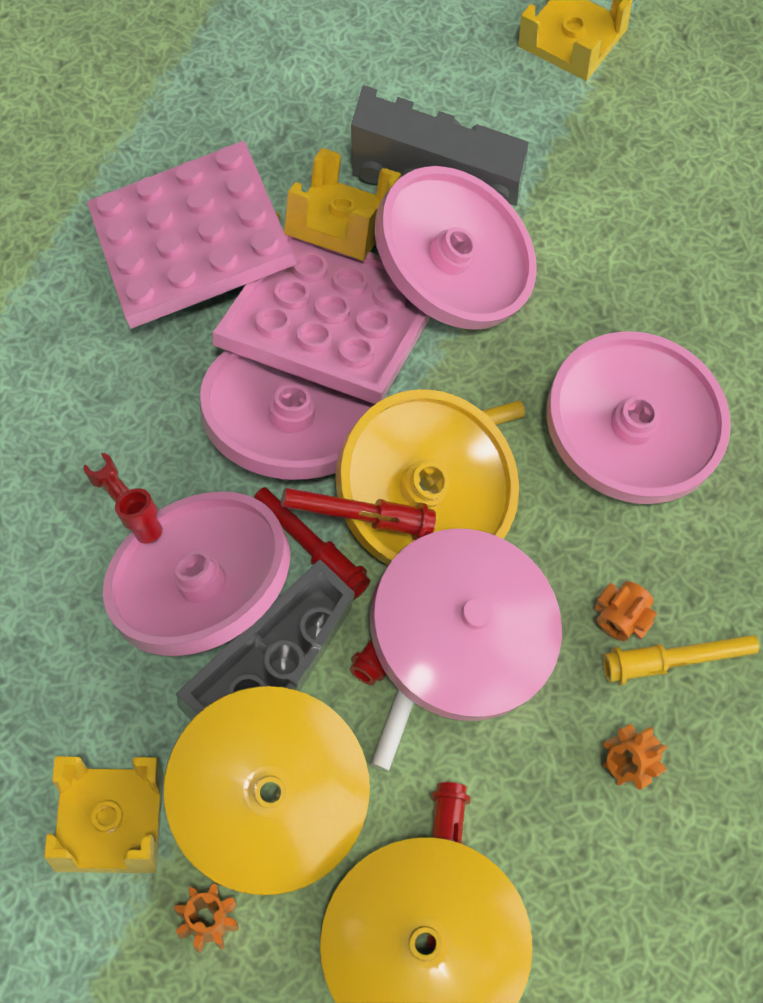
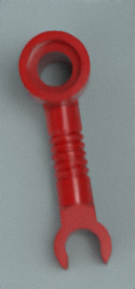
M101 453L106 465L99 471H91L87 465H84L83 470L91 484L95 487H102L115 501V512L123 526L132 530L140 543H152L161 536L163 527L157 518L158 509L150 493L142 488L129 490L118 477V469L108 454Z

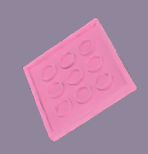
M245 141L224 147L208 155L185 162L177 167L151 177H146L138 182L87 201L124 316L131 329L297 264Z
M285 235L297 264L246 284L213 331V346L374 404L380 402L388 393L428 323L430 316L412 304L396 287L379 255L369 252L365 260L362 261Z

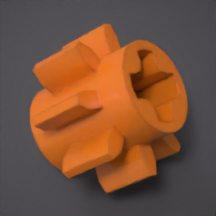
M625 581L619 589L612 583H609L598 597V603L595 606V610L601 613L597 618L598 625L608 635L620 641H627L632 633L639 639H642L654 623L653 619L657 615L654 610L650 609L654 604L651 594L639 584L631 581Z
M628 724L618 730V736H613L603 744L609 750L607 761L603 764V767L608 768L611 774L617 778L618 786L634 780L635 786L638 790H641L652 783V777L656 778L667 770L666 766L660 762L663 752L667 749V745L661 744L653 735L652 727L636 733L634 726Z
M214 883L209 888L208 893L198 894L196 889L190 887L189 895L191 898L186 906H174L176 915L186 921V923L176 929L177 935L180 939H184L193 934L195 937L193 941L194 949L198 953L204 949L205 942L215 941L218 948L224 949L222 936L226 930H239L237 921L227 917V914L237 907L235 899L231 897L221 902L218 886ZM204 908H207L213 914L215 924L208 928L202 922H199L198 912Z

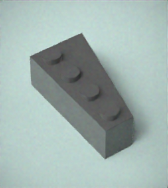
M365 85L362 86L351 123L354 177H359L371 184H378L379 172L382 168L401 173V177L408 172L422 167L442 166L454 168L482 180L496 190L510 205L517 206L526 168L528 141L479 124L469 129L461 126L454 119L455 116L439 111L437 116L434 117L414 110V102L397 97L394 103L376 97L377 89Z
M321 560L317 561L274 601L257 622L231 641L176 693L178 708L192 720L196 714L213 701L241 689L272 686L300 691L349 614L355 593Z

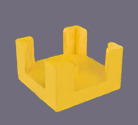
M549 0L537 16H535V5L530 4L521 14L518 47L587 81L628 29L633 0H612L611 11L589 0Z
M321 148L313 161L311 187L308 191L303 192L302 184L295 182L288 191L284 233L285 235L364 261L376 244L375 218L380 202L389 189L400 179L401 173L382 168L379 172L377 193L375 195L339 183L341 155L337 152Z
M55 756L53 783L59 791L55 836L52 833H47L44 854L45 860L54 872L157 873L164 773L157 758L134 757L132 758L134 769H87L80 757Z

